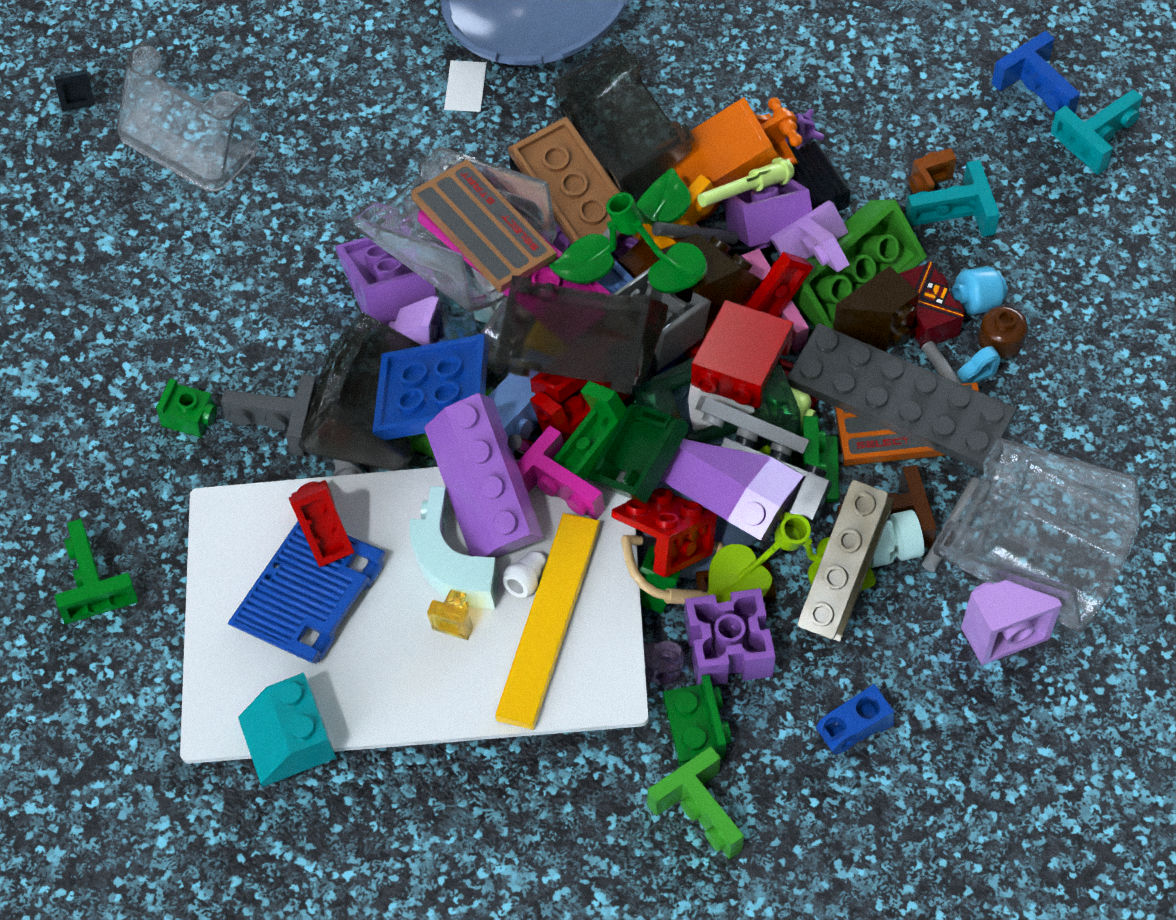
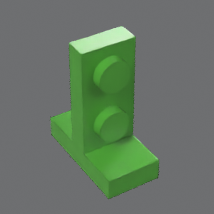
M710 746L647 789V805L655 816H658L682 799L680 803L686 815L692 821L698 819L706 829L705 836L710 845L718 852L722 850L730 860L742 851L744 835L703 785L718 775L721 758Z

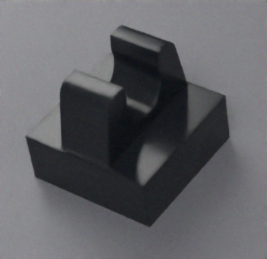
M87 69L54 76L62 112L95 105Z

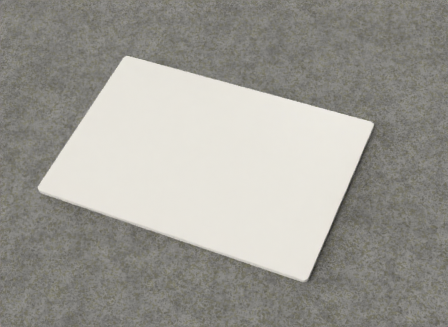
M438 467L193 489L190 493L180 757L187 764L252 759L238 716L267 686L303 672L313 691L334 752L645 726L649 721L640 587L630 576L621 543L623 535H636V528L611 517L613 508L626 503L631 498L598 487L588 478L584 480L602 492L605 511L597 519L600 522V530L535 729L532 730L498 722L495 717L537 592L536 589L530 596L522 598L512 595L503 584V573L509 565L517 563L519 559L524 558L530 551L540 552L547 562L562 514L580 516L568 507L566 501L557 495L551 497L545 494L537 484L528 493L544 539L496 558L500 573L495 609H483L460 605L436 592L424 578L414 554L410 539V519H421L422 502L429 499L430 486L445 487ZM620 472L616 481L626 484L623 481L626 473ZM326 480L347 535L385 551L386 554L383 558V568L370 588L362 590L334 632L335 640L322 660L317 664H312L228 625V622L298 521L290 504L289 497L292 496L291 494L297 492L306 483ZM450 501L451 506L445 542L454 551L470 556ZM584 514L583 516H580V517H585V518L592 519L591 517L587 516L586 514ZM632 545L634 560L638 568L637 545ZM357 555L349 568L361 573L368 560ZM308 628L300 642L312 647L319 637V633Z

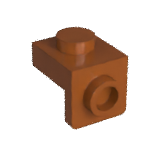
M951 148L939 152H930L924 157L913 161L911 176L908 178L913 194L920 191H934L935 184L953 179L957 157Z

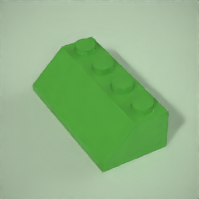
M896 199L870 200L844 222L848 233L837 239L850 264L849 266L837 272L827 264L822 266L815 256L806 259L813 266V269L791 300L801 316L815 328L820 323L833 329L836 304L887 267L891 266L899 274L915 268L927 257Z

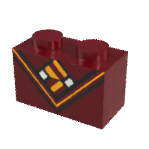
M932 262L899 273L919 293L916 308L917 314L914 318L912 329L913 336L920 348L929 341H934L937 344L959 336L962 322L965 319L963 306L960 301L954 300L949 292L945 276L937 272Z

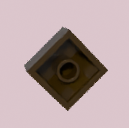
M697 233L677 242L693 244L702 251L707 261V272L704 278L690 287V289L721 307L725 300L743 305L761 280L750 271L753 266L752 263L737 253L731 256L727 253L731 247L714 235L709 240ZM675 244L661 249V251L666 255L668 250ZM656 255L653 256L656 261L660 260Z
M889 266L836 304L833 329L886 352L896 344L898 346L904 344L912 336L919 293Z

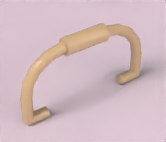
M636 535L622 536L621 543L625 563L630 576L642 590L655 598L663 599L667 604H685V599L708 596V593L702 590L674 588L662 590L647 582L637 568L632 550V545L643 544V537ZM714 541L713 550L717 553L724 546L722 542Z

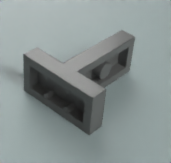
M301 375L295 399L224 390L221 404L225 420L241 426L254 424L267 426L273 430L288 429L286 439L290 455L305 456L319 399L316 376Z

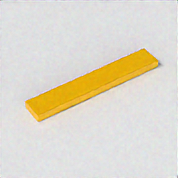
M566 513L562 514L495 714L496 721L532 730L535 729L600 530L599 520Z

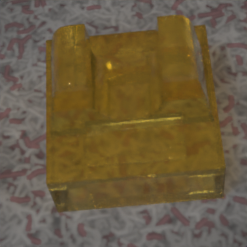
M451 589L444 603L432 600L427 611L432 630L465 640L469 639L473 624L468 610L469 603L464 601L466 593Z

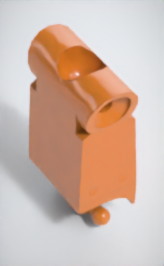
M745 97L687 132L685 139L678 138L663 143L657 149L656 157L664 172L672 167L687 188L700 174L710 180L713 187L716 188L746 177L752 169H758L771 164L772 160L778 157L788 159L792 165L797 164L798 161L785 138H789L791 146L798 147L802 144V136L797 133V117L792 111L782 107L781 101L777 97L770 98L768 101V108L773 111L772 117L770 113L766 115L754 113ZM723 200L715 203L712 210L708 214L702 215L697 222L711 216L718 209L721 202L723 203Z

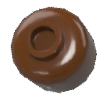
M1005 305L995 306L988 310L982 318L978 340L980 347L983 349L993 346L1001 356V359L1011 358L1018 354L1024 345L1028 329L1024 315L1019 310Z

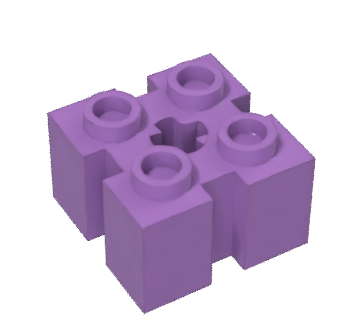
M761 588L730 592V601L717 603L716 595L685 599L684 623L688 644L693 646L692 664L697 685L701 684V676L708 674L710 675L712 685L728 683V674L741 673L742 681L773 677L776 656L770 629L765 630L767 615Z

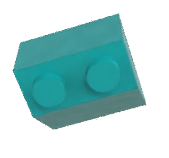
M304 672L267 686L238 716L262 787L336 759L313 691Z

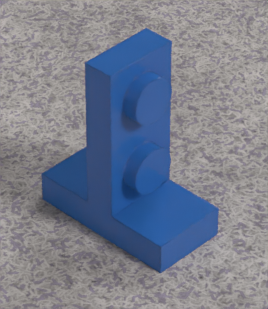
M1047 31L1042 32L996 61L991 83L999 91L1021 79L1026 88L1034 91L1053 112L1066 105L1075 113L1080 97V92L1047 63L1050 60L1055 40Z

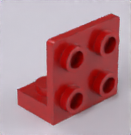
M655 488L646 504L630 499L626 503L612 509V518L657 538L654 547L653 572L666 578L713 554L717 514L703 508L701 504L695 501H687L674 495L669 489Z

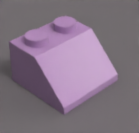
M1008 580L995 584L987 582L976 587L970 594L961 629L980 664L984 665L1049 640L1062 604L1056 597Z

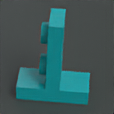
M1132 89L1085 122L1065 105L1055 112L1050 133L1096 175H1099L1107 169L1113 147L1107 142L1111 140L1117 131L1123 127L1129 128L1137 121L1140 116L1139 108L1143 97Z
M980 160L967 162L963 186L954 185L947 189L930 192L920 191L916 194L908 195L904 214L910 226L974 215L982 237L995 235L1000 216Z

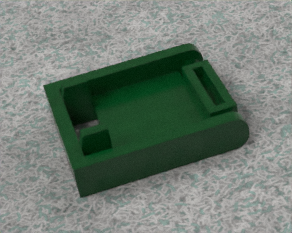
M630 404L587 478L598 487L646 504L687 434L688 423L683 419L675 418L673 415L652 408ZM620 472L626 473L623 477V481L626 484L616 481Z

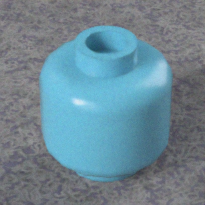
M989 266L961 271L952 287V297L954 300L960 301L964 312L969 315L985 313L995 306H1001L1007 294V285L1004 277Z

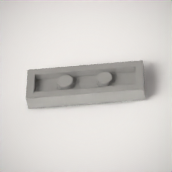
M701 395L695 407L696 410L704 413L701 420L723 428L724 423L727 422L738 427L737 435L757 442L760 436L772 442L770 449L791 456L792 451L803 454L809 442L806 438L707 396Z

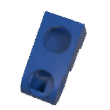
M873 684L824 716L816 725V729L832 753L837 755L845 752L858 741L866 739L877 731L882 733L894 725V711L876 685Z

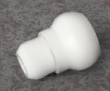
M530 551L524 558L519 559L517 563L507 567L503 573V584L512 595L521 598L527 597L537 589L538 579L541 577V572L546 565V559L543 554L538 551Z

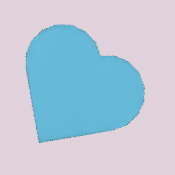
M993 346L985 347L978 351L971 361L964 364L958 370L957 376L963 384L979 383L997 373L1001 356Z

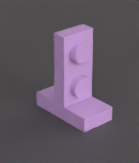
M830 200L770 237L779 256L782 252L804 259L815 256L822 266L827 264L837 272L850 265L837 239L847 234L848 230L834 203Z

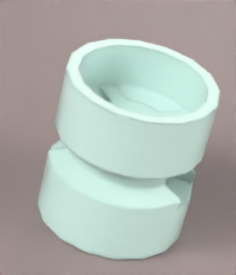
M912 509L893 513L889 516L872 559L871 568L891 564L894 557L905 561L924 555V540L918 517Z

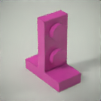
M549 425L517 462L527 492L529 493L537 484L545 494L551 497L557 495L566 501L568 507L580 516L586 514L592 519L597 520L605 511L602 492L552 460L564 443L562 433Z

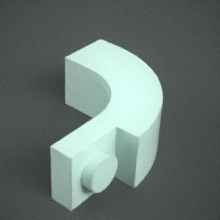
M430 486L429 499L422 502L421 519H410L409 526L411 544L420 571L429 585L450 601L473 608L495 609L500 579L496 558L463 555L454 551L446 544L445 538L451 506L446 487Z

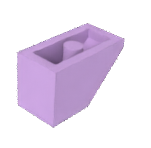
M431 296L400 308L396 321H390L386 333V341L390 342L391 352L438 343L443 338L439 297Z

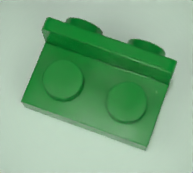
M803 416L801 437L808 439L809 442L804 453H801V469H804L807 463L827 471L825 479L833 484L825 502L836 503L839 500L837 437L825 435V431H819L818 416Z
M702 675L701 684L663 691V702L679 768L710 746L719 755L721 760L725 759L726 745L731 744V733L728 722L721 721L718 709L723 708L722 696L719 686L712 687L710 675Z

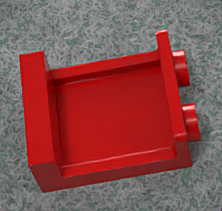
M725 300L692 361L691 385L705 393H713L734 400L741 405L759 408L763 401V390L781 354L787 356L792 346L794 322Z

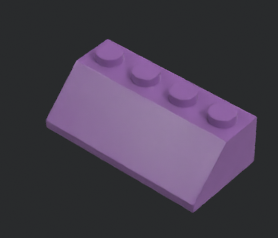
M476 393L445 407L424 429L470 556L499 558L544 539L513 451L508 445V438L494 400L481 393Z

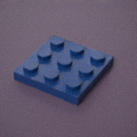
M485 333L382 353L372 429L377 442L426 433L424 427L445 407L476 393L485 395L489 342Z

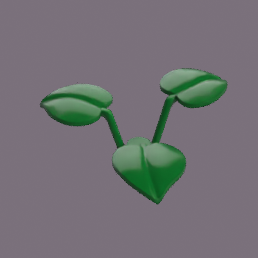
M671 167L646 190L637 203L629 193L615 194L606 204V210L612 219L607 222L610 230V242L608 238L601 234L586 235L571 244L556 261L549 264L551 270L560 278L571 283L588 284L598 281L606 276L615 265V260L610 253L614 252L617 248L616 230L625 235H634L639 232L660 259L651 266L648 272L649 282L656 291L666 294L676 293L694 286L699 280L704 278L707 272V261L702 251L693 244L680 242L673 245L665 255L642 225L648 223L653 226L656 221L672 223L682 217L691 205V195L688 188Z

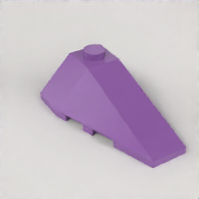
M683 439L660 480L750 535L767 542L805 476L769 456Z

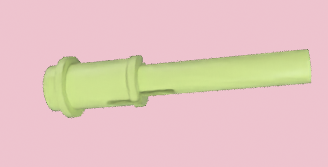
M775 158L771 164L758 169H752L746 177L698 194L697 201L701 207H706L752 189L761 191L775 184L785 185L794 176V167L788 159Z

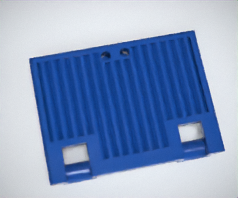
M297 521L229 620L228 625L312 664H317L322 660L334 642V632L362 590L370 588L383 568V558L386 552L348 535L355 553L319 567L299 521ZM357 555L368 560L361 573L349 568ZM308 628L319 633V637L312 647L300 642Z

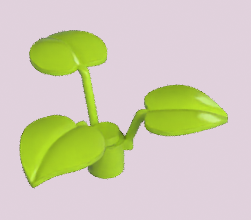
M768 445L759 450V452L767 455L771 451ZM783 513L780 518L782 522L774 532L775 543L758 559H756L754 552L749 547L742 544L727 545L715 554L709 566L707 593L708 595H716L718 603L730 601V592L761 588L762 596L764 597L772 584V576L761 564L779 548L786 551H794L801 547V545L804 546L808 559L814 561L807 572L809 583L812 586L830 537L824 538L818 543L816 554H814L811 546L812 539L809 538L811 527L808 520L799 514ZM869 567L861 591L871 588L876 583L871 567Z

